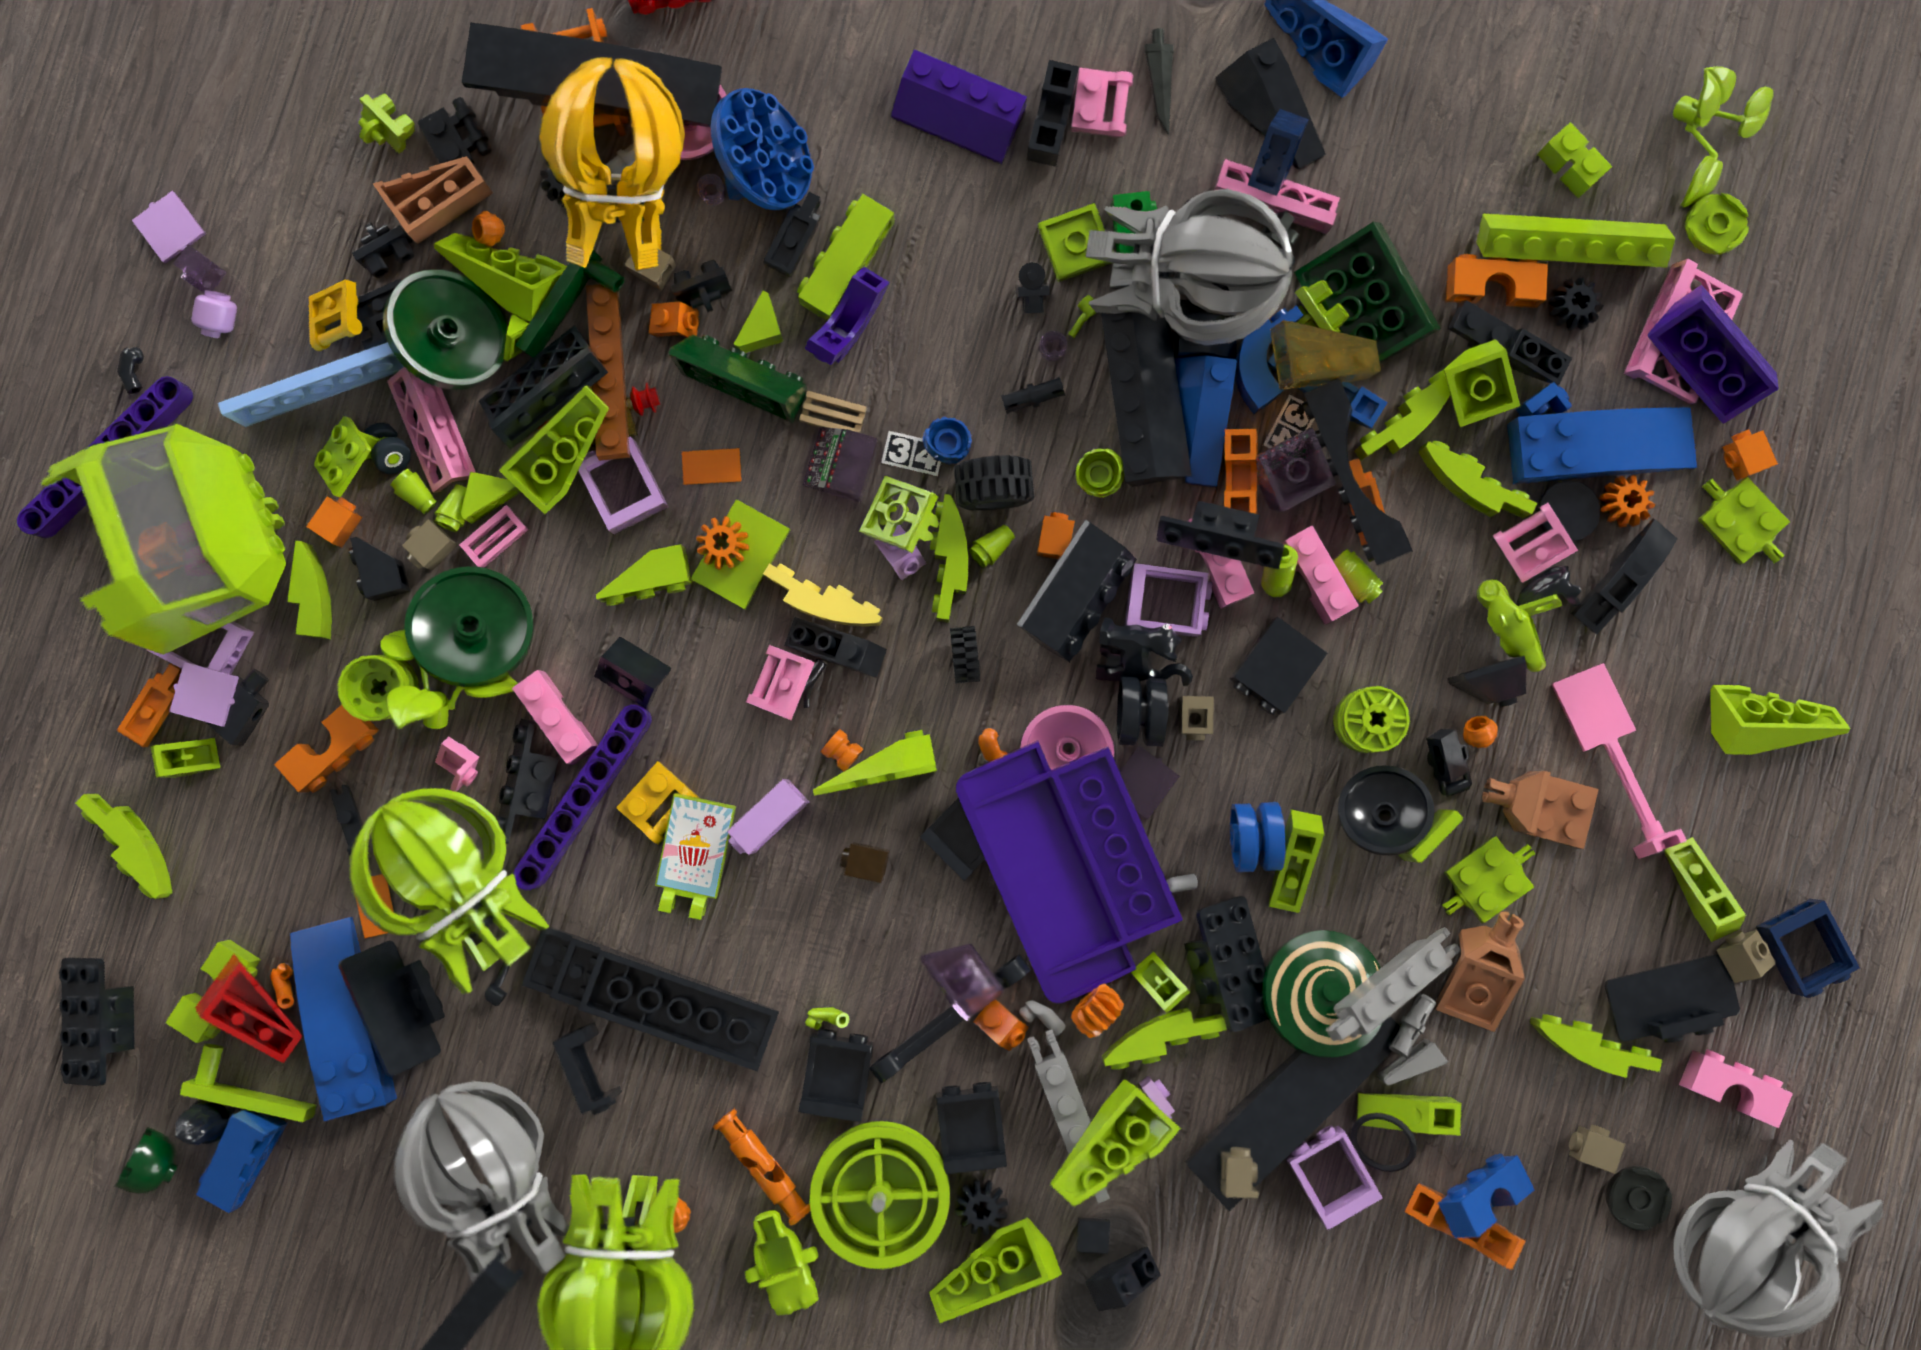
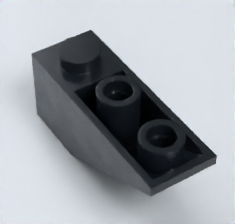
M794 617L784 644L786 647L874 678L878 676L887 651L886 648L869 640Z

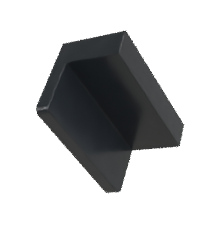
M619 637L601 656L594 677L642 707L647 708L653 701L658 686L669 675L671 667L626 639Z

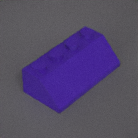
M914 49L901 78L891 118L1002 164L1026 110L1027 96Z
M1702 285L1675 302L1648 333V338L1723 424L1779 389L1775 370Z

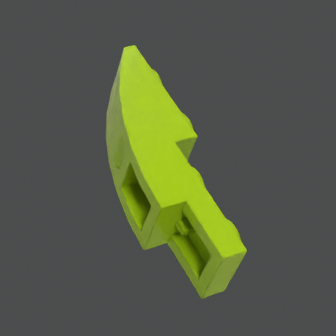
M1444 370L1428 380L1431 385L1421 391L1418 386L1403 396L1405 402L1398 407L1401 414L1399 413L1384 424L1387 427L1379 434L1373 430L1359 439L1362 445L1354 452L1360 461L1387 445L1392 454H1395L1416 438L1433 421L1450 396Z
M1428 441L1421 446L1418 453L1434 476L1452 494L1470 507L1489 517L1499 513L1500 509L1521 518L1533 514L1537 502L1530 500V496L1527 493L1516 489L1512 491L1501 487V482L1490 477L1480 478L1485 466L1477 463L1478 459L1466 453L1456 454L1449 450L1450 447L1440 441Z
M945 494L944 501L937 502L935 515L940 520L938 532H932L933 538L930 543V550H935V559L946 560V564H939L937 582L942 583L940 595H934L932 612L937 613V621L949 623L954 593L966 594L968 550L965 531L957 506L952 496Z
M83 794L75 804L82 810L81 815L88 822L94 825L97 824L104 831L103 836L109 843L119 846L111 855L117 862V868L126 876L133 877L140 884L138 886L140 891L147 897L154 899L169 897L173 892L166 862L159 846L142 820L129 806H115L112 808L99 794Z
M1188 1008L1170 1011L1154 1017L1124 1034L1102 1055L1103 1063L1105 1066L1111 1065L1112 1070L1129 1067V1062L1142 1060V1064L1158 1062L1161 1060L1160 1056L1167 1055L1165 1042L1170 1041V1045H1181L1188 1043L1189 1037L1200 1035L1203 1040L1219 1037L1220 1031L1227 1030L1225 1019L1221 1014L1192 1019L1191 1011Z
M1543 1014L1542 1019L1534 1017L1530 1019V1024L1552 1045L1567 1055L1594 1068L1627 1078L1629 1066L1660 1072L1662 1059L1651 1056L1652 1050L1638 1046H1632L1631 1051L1620 1049L1621 1043L1602 1039L1603 1034L1592 1030V1024L1573 1020L1572 1026L1562 1024V1018Z

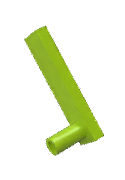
M204 1044L196 1078L183 1082L180 1095L299 1122H305L313 1118L317 1106L312 1103L215 1082L224 1048L216 1044Z

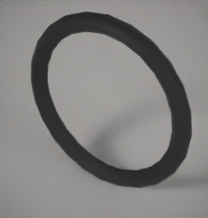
M1384 1113L1366 1114L1360 1117L1351 1128L1350 1138L1354 1149L1360 1159L1372 1168L1387 1172L1400 1171L1408 1167L1416 1157L1417 1146L1413 1133L1401 1120ZM1375 1119L1386 1120L1397 1125L1409 1140L1410 1152L1408 1157L1397 1165H1382L1369 1159L1362 1152L1357 1142V1133L1360 1126L1369 1120Z

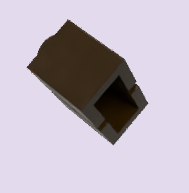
M853 842L850 848H844L840 867L845 868L844 875L882 883L885 877L890 850Z

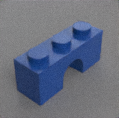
M1495 1154L1487 1158L1485 1166L1467 1174L1465 1182L1451 1187L1447 1191L1448 1195L1438 1202L1454 1238L1479 1237L1497 1222L1491 1209V1204L1493 1207L1515 1206L1535 1190L1518 1155L1503 1156V1154Z

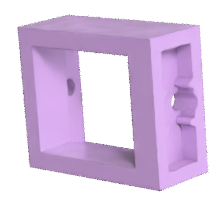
M629 437L630 453L651 493L650 496L611 515L590 473L591 470L611 460L599 461L596 450L586 454L578 470L607 529L613 534L668 508L637 443L632 437Z
M1134 563L1130 576L1124 626L1137 624L1152 629L1167 624L1140 620L1145 577L1196 583L1191 627L1175 624L1169 625L1172 626L1173 631L1177 635L1198 637L1201 635L1202 630L1206 631L1209 612H1204L1205 600H1210L1212 594V582L1208 581L1209 573Z
M177 595L170 603L186 599L187 597ZM207 607L191 611L208 621L221 615ZM234 621L222 626L228 632L210 662L209 669L232 674L252 638L253 631ZM147 649V651L181 669L184 662L194 664L173 652L162 655Z
M783 779L727 831L731 835L728 841L740 854L746 852L748 855L756 853L799 813L809 801L789 779Z
M1332 1125L1317 1132V1138L1308 1143L1303 1141L1286 1158L1308 1200L1327 1230L1382 1199L1380 1192L1345 1131L1339 1126L1333 1127ZM1338 1141L1362 1185L1323 1207L1298 1163Z

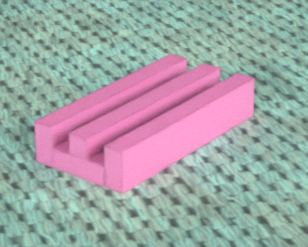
M505 505L459 545L478 567L484 568L529 529L513 513L512 509ZM507 516L510 518L506 524L474 551L470 548ZM515 525L517 526V528L514 531H512L507 537H505L494 548H492L488 553H486L481 559L478 557L484 551H486L491 545H493L497 540H499L504 534H506L510 529H512Z

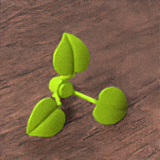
M1726 67L1704 68V84L1699 100L1685 95L1677 102L1673 111V117L1687 124L1685 130L1692 133L1710 155L1706 156L1697 167L1680 206L1688 207L1695 204L1705 195H1709L1715 188L1722 172L1723 163L1717 160L1718 153L1696 128L1705 127L1712 116L1741 122L1738 130L1739 136L1748 138L1755 135L1762 128L1768 117L1774 96L1772 88L1765 86L1755 91L1748 100L1743 115L1719 111L1720 105L1724 104L1733 92L1736 74Z
M405 630L392 632L385 635L381 640V650L387 657L400 661L413 659L407 644ZM420 667L424 689L420 690L414 686H401L393 689L387 696V709L398 729L420 719H423L424 726L428 728L441 729L447 726L449 710L455 709V702L463 689L468 696L485 698L513 692L512 688L518 683L507 675L496 682L483 686H457L451 699L448 700L443 692H430L428 675Z

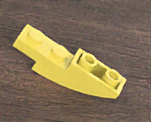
M769 563L763 573L766 578L788 590L783 600L787 605L807 615L828 622L850 626L881 625L883 618L878 615L880 612L879 608L867 601H864L861 605L852 599L854 593L839 584L836 589L829 585L824 594L821 595L819 594L821 590L819 586L805 579L804 583L794 579L795 572L779 563L777 568Z

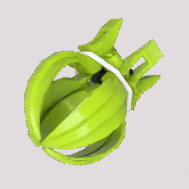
M440 788L419 789L401 794L370 816L355 839L350 856V881L353 894L363 914L382 931L394 935L418 934L417 938L419 940L424 939L419 944V948L430 952L438 958L444 966L449 979L456 985L458 991H461V994L470 993L472 990L463 946L483 972L500 958L510 966L530 949L503 914L539 931L549 928V924L545 922V919H542L543 917L540 916L538 910L529 905L521 896L516 886L514 874L506 876L507 872L505 870L501 871L506 855L505 835L495 816L476 800L462 793ZM410 800H424L444 805L460 814L475 828L482 839L484 852L482 863L477 848L455 822L433 808L421 803L410 802ZM371 830L374 856L381 873L392 890L408 904L420 910L432 911L425 913L423 916L410 919L393 913L381 901L372 884L367 865V843ZM493 922L506 934L499 941L494 938L488 929ZM478 935L483 941L475 946L472 938Z
M586 1174L572 1175L570 1187L571 1222L569 1230L563 1239L564 1244L570 1245L565 1249L566 1253L569 1254H566L565 1258L551 1268L544 1277L538 1301L540 1329L549 1349L655 1350L656 1348V1350H680L688 1334L694 1307L692 1285L685 1271L671 1258L674 1255V1251L671 1248L678 1247V1242L674 1235L673 1219L678 1202L677 1197L679 1196V1179H666L656 1196L658 1176L632 1175L622 1211L619 1179L592 1177L590 1185ZM637 1202H644L640 1220L638 1221L635 1218ZM603 1205L609 1206L610 1214L607 1222H604Z

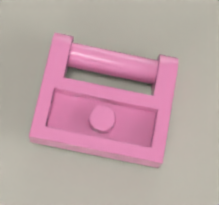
M1079 68L1071 131L1114 137L1125 136L1127 125L1124 123L1128 89L1132 86L1133 74L1126 71L1108 72ZM1108 85L1117 86L1112 122H1103Z
M1549 503L1539 507V512L1503 533L1499 531L1493 535L1522 583L1578 551ZM1544 522H1549L1552 529L1518 549H1512L1509 544L1510 542Z
M769 645L766 651L768 657L753 693L748 695L746 702L792 720L815 662Z

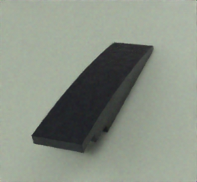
M470 22L461 83L465 88L496 91L498 96L526 99L532 105L548 106L558 86L582 63L595 58H611V67L599 78L597 84L594 113L631 117L624 85L614 68V61L616 59H627L649 68L660 78L664 86L672 93L681 111L683 124L711 127L712 114L718 103L722 66L592 40Z
M550 926L541 931L522 982V986L548 994L550 998L579 1007L578 1010L757 1072L779 1014L778 1010Z
M1389 1016L1383 1021L1379 1031L1369 1043L1345 1056L1321 1058L1296 1050L1228 1113L1229 1117L1206 1137L1207 1141L1187 1158L1185 1163L1228 1211L1232 1210L1243 1198L1225 1197L1221 1192L1222 1152H1231L1232 1147L1250 1149V1156L1253 1158V1162L1257 1163L1258 1170L1257 1182H1252L1255 1188L1390 1055L1392 1050L1389 1046L1396 1037L1400 1026Z

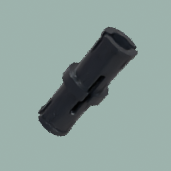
M1056 377L1037 385H1033V383L1027 384V388L1006 395L1003 394L1001 398L1006 413L1010 414V412L1032 405L1033 408L1039 407V403L1065 396L1060 377Z

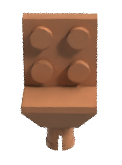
M1529 771L1508 784L1488 778L1484 788L1496 791L1498 794L1483 792L1482 801L1501 805L1503 813L1514 831L1584 849L1599 789L1550 776L1551 772Z
M1503 911L1499 914L1493 928L1484 925L1460 931L1461 956L1436 1000L1435 1009L1437 1011L1495 1032L1525 979L1520 952L1515 940L1517 934L1524 926L1523 921L1518 916L1512 914L1508 921L1509 912Z

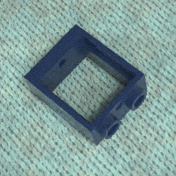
M1282 109L1278 111L1269 125L1248 186L1275 196L1278 195L1289 174L1309 119Z
M1808 899L1756 926L1763 941L1768 945L1769 952L1776 962V966L1791 994L1804 996L1805 998L1817 996L1824 991L1823 987L1831 983H1842L1851 978L1850 973L1860 969L1825 900ZM1814 921L1834 963L1801 979L1780 937Z

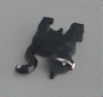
M1104 618L1100 630L1099 643L1102 644L1100 648L1101 655L1107 658L1106 665H1097L1096 679L1115 682L1120 681V677H1136L1141 682L1148 680V678L1167 680L1177 674L1181 676L1183 686H1188L1192 682L1193 675L1187 666L1180 663L1169 664L1160 671L1152 667L1151 651L1170 661H1177L1175 650L1177 645L1181 643L1182 638L1177 636L1171 625L1164 624L1161 627L1152 629L1137 624L1118 626L1114 624L1112 619Z

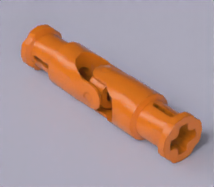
M732 1109L717 1121L713 1128L720 1130L730 1143L729 1148L734 1155L747 1167L751 1176L772 1203L780 1206L789 1218L788 1223L793 1226L811 1211L810 1203L806 1204L796 1192V1185L767 1152L765 1146L751 1129L747 1130L736 1116V1109ZM772 1171L773 1182L766 1179L763 1175Z

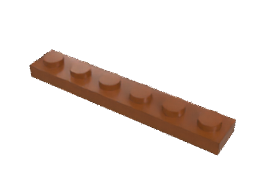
M601 284L586 286L590 348L608 371L605 376L592 385V391L609 407L595 436L596 455L599 461L630 458L619 291L614 293Z

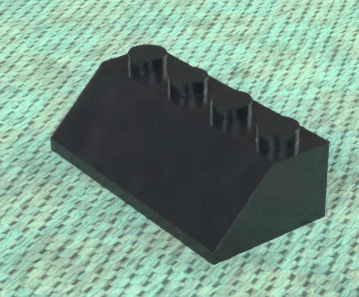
M1085 520L1017 625L1043 648L1070 663L1074 655L1081 650L1083 641L1091 629L1098 624L1100 615L1108 603L1115 598L1117 589L1124 578L1131 573L1137 559L1125 546Z

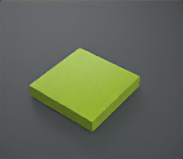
M1095 203L1038 223V230L1058 282L1112 263L1086 257L1090 230L1105 231Z
M1439 809L1434 814L1432 827L1425 838L1412 850L1398 855L1404 861L1422 863L1463 821V817L1456 810Z

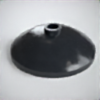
M1374 766L1360 771L1346 783L1339 798L1338 816L1345 834L1358 847L1377 855H1398L1412 850L1429 833L1434 820V802L1426 785L1413 773L1395 766ZM1386 814L1390 817V820L1382 821L1379 816Z

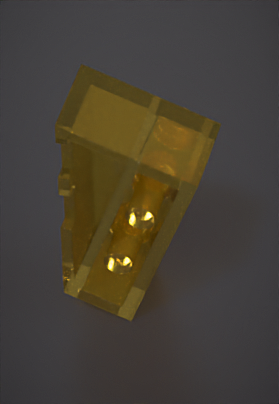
M1282 320L1270 329L1280 390L1324 385L1338 378L1341 382L1366 380L1381 372L1375 340Z

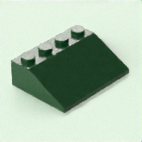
M1373 221L1294 272L1303 287H1310L1321 280L1325 281L1333 294L1321 302L1323 307L1328 311L1336 304H1341L1350 317L1339 327L1341 332L1334 337H1330L1352 377H1356L1441 329L1382 223Z
M691 335L670 348L668 354L682 375L791 423L794 422L808 391L806 384L802 383L804 379L799 375L789 371L784 375L775 371L776 367L765 360L759 359L758 362L748 359V354L740 349L731 347L730 350L720 347V342L708 335H703L702 338Z

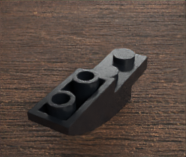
M1467 300L1460 303L1448 327L1450 331L1469 341L1467 346L1471 348L1496 339L1506 349L1511 369L1550 384L1555 382L1556 385H1560L1572 360V357L1523 328L1516 330Z
M1653 518L1612 562L1610 566L1613 568L1571 614L1593 633L1598 634L1618 612L1623 613L1665 561L1678 538Z

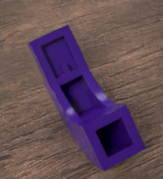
M866 267L860 269L852 276L832 316L822 328L808 339L804 349L822 362L830 365L835 361L839 363L851 350L868 325L890 282Z

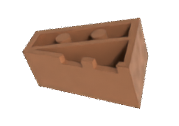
M467 156L429 167L430 170L413 175L407 173L401 175L399 179L385 183L382 181L373 183L406 233L417 244L493 194Z

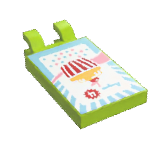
M678 793L673 795L655 886L664 888L658 911L671 913L672 909L674 910L678 895L693 899L689 913L690 918L701 920L702 916L705 915L708 897L714 899L718 897L729 845L728 840L730 839V834L727 831L733 825L736 806Z

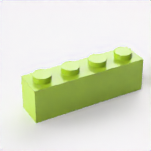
M864 194L861 195L858 202L856 200L851 202L845 214L848 218L842 227L838 225L834 229L829 239L831 245L826 253L820 252L813 265L816 269L810 278L805 277L797 290L800 305L826 321L829 320L839 305L852 276L863 267L868 266L895 223L894 212Z

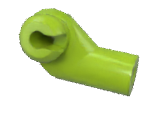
M834 1007L812 1008L808 1011V1018L805 1021L806 1026L816 1030L821 1028L823 1021L839 1028H844L849 1023V1016L847 1013Z

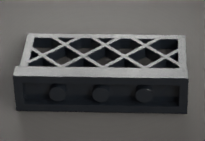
M573 326L482 397L479 403L490 421L488 424L491 430L512 449L554 416L586 385L591 387L605 376L608 371L598 360L580 331ZM573 341L571 348H566ZM561 358H566L562 365H558ZM549 360L547 366L542 367V365ZM541 377L539 384H534L536 378ZM525 379L523 385L518 386V384ZM512 396H517L515 402L510 403ZM500 399L498 405L491 406L494 402Z

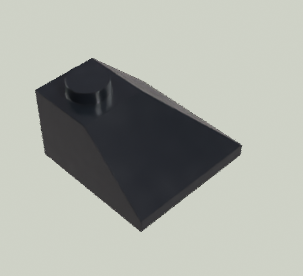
M1180 299L1182 313L1189 320L1200 322L1222 321L1236 316L1209 313L1191 303L1189 299ZM1175 332V358L1213 356L1236 360V340L1229 343L1203 345L1185 340Z
M1525 656L1501 661L1447 679L1450 685L1486 704L1498 703L1500 708L1518 703L1517 696L1526 694Z

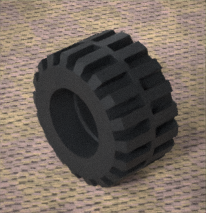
M1011 455L987 456L966 460L954 467L957 506L967 510H999L1019 507L1034 500L1032 464L1029 459Z

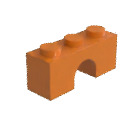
M1473 254L1459 255L1448 265L1446 302L1461 303L1467 300L1476 304L1485 296L1486 282L1495 281L1500 283L1506 290V306L1537 308L1546 301L1548 264L1538 263V260L1521 259L1519 262L1507 261V258L1490 257L1488 259H1477V256Z
M1225 429L1226 490L1224 491V507L1257 514V429Z
M340 705L321 722L331 735V744L325 753L319 755L309 744L297 743L274 765L298 792L311 791L314 793L327 783L325 778L333 771L338 772L350 763L351 759L349 757L355 751L364 750L374 741L372 736L379 731L378 728L371 721H364L353 717L344 709L343 705Z

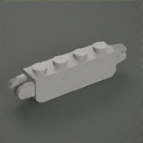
M1445 927L1441 928L1428 938L1413 942L1334 1006V1011L1338 1019L1326 1029L1332 1041L1343 1040L1349 1035L1351 1038H1355L1358 1035L1369 1034L1452 965L1451 959L1461 950L1457 944L1449 945L1446 948H1443L1440 944L1449 936L1450 932Z
M1051 1029L1046 1031V1039L1049 1046L1052 1047L1053 1054L1042 1058L1039 1044L1034 1036L1027 1040L1035 1058V1068L1067 1151L1070 1154L1091 1122L1064 1052L1060 1050ZM1106 1187L1095 1194L1098 1203L1110 1199Z

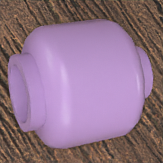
M205 290L204 295H198L195 298L191 321L196 327L201 328L202 335L220 338L221 333L233 331L237 306L234 302L230 301L231 296Z

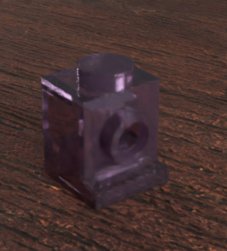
M190 245L186 246L173 263L183 271L180 277L203 293H205V290L213 291L227 273Z

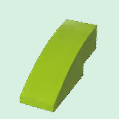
M295 540L287 602L299 605L296 634L305 637L331 639V598L325 573L313 546Z

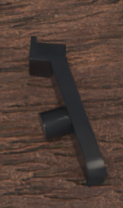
M343 784L341 786L343 791L341 795H339L337 789H331L330 792L337 813V820L341 824L348 844L347 852L351 856L355 839L362 829L363 823L349 786ZM368 840V843H367V855L370 854V852H369V848H370L369 840Z

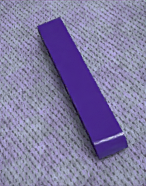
M161 377L88 447L125 438L126 433L130 430L132 431V436L168 427L191 404L193 399L192 390L189 386L173 377ZM176 387L177 393L175 397L169 399L170 391ZM154 409L153 418L147 421L148 412ZM141 448V449H138V450H135V451H132V452H128L127 454H129V455H131V456H133V457H136V456H138L145 448ZM64 478L45 487L18 514L17 525L19 529L26 534L40 538H51L57 534L88 504L82 485ZM64 495V503L58 507V499ZM41 516V525L36 529V520Z
M629 705L621 710L515 868L513 874L516 885L519 888L532 890L546 883L650 728L652 716L646 708L638 705ZM639 711L642 714L643 721L638 727L633 728L629 724V716L632 712ZM620 736L624 739L625 748L621 753L616 754L611 748V743L614 738ZM600 762L604 763L608 769L606 777L602 780L597 779L594 774V768ZM583 788L590 794V800L584 806L580 805L577 801V793ZM565 814L569 815L572 819V827L567 832L563 831L559 825L560 818ZM547 840L552 842L555 847V852L550 858L546 857L542 852L543 843ZM528 867L534 868L537 872V879L533 884L528 883L524 877L525 870Z

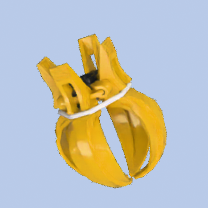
M605 57L595 58L582 63L558 86L543 115L540 133L542 154L548 161L556 179L564 185L563 192L565 195L562 198V202L568 215L566 261L583 268L587 267L602 222L607 224L622 223L635 270L657 267V252L662 247L659 215H662L665 209L662 201L663 187L666 180L680 164L685 138L682 114L672 93L649 68L631 60L616 59L614 61V68L624 85L631 111L635 141V161L632 165L625 167L621 174H611L610 168L601 162L596 150L593 114L599 78L611 67L612 59ZM611 180H621L618 184H611Z

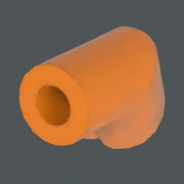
M992 728L984 729L978 739L983 757L989 762L1009 754L1000 750L997 741L999 735Z
M286 963L279 964L276 969H272L270 974L277 1004L283 1009L290 1008L294 1003L292 985L288 979L293 975V969Z

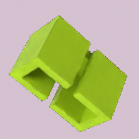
M1570 122L1539 151L1537 156L1554 174L1570 160L1574 165L1567 170L1560 180L1579 198L1609 171L1612 165L1595 147L1590 150L1585 147L1589 141Z

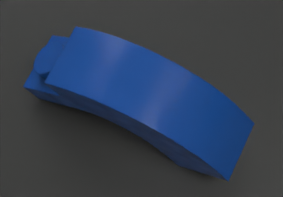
M1297 306L1289 311L1283 308L1270 319L1272 323L1268 319L1261 327L1244 337L1236 355V384L1242 399L1253 414H1256L1277 399L1284 391L1270 373L1267 365V350L1270 343L1291 329L1304 316Z

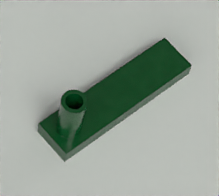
M594 249L592 250L587 267L583 268L569 263L515 346L533 358L545 348L590 278L616 293L623 286L624 277L600 263L602 258Z

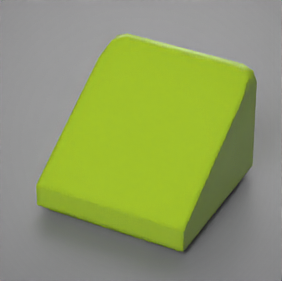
M514 314L511 315L506 335L504 359L507 361L523 352L515 345L529 325L528 322Z

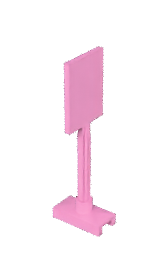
M1604 663L1551 684L1583 752L1603 745L1643 826L1641 830L1646 838L1644 842L1633 848L1637 858L1647 857L1687 841L1682 829L1665 833L1660 822L1655 820L1618 743V738L1632 733L1636 729Z

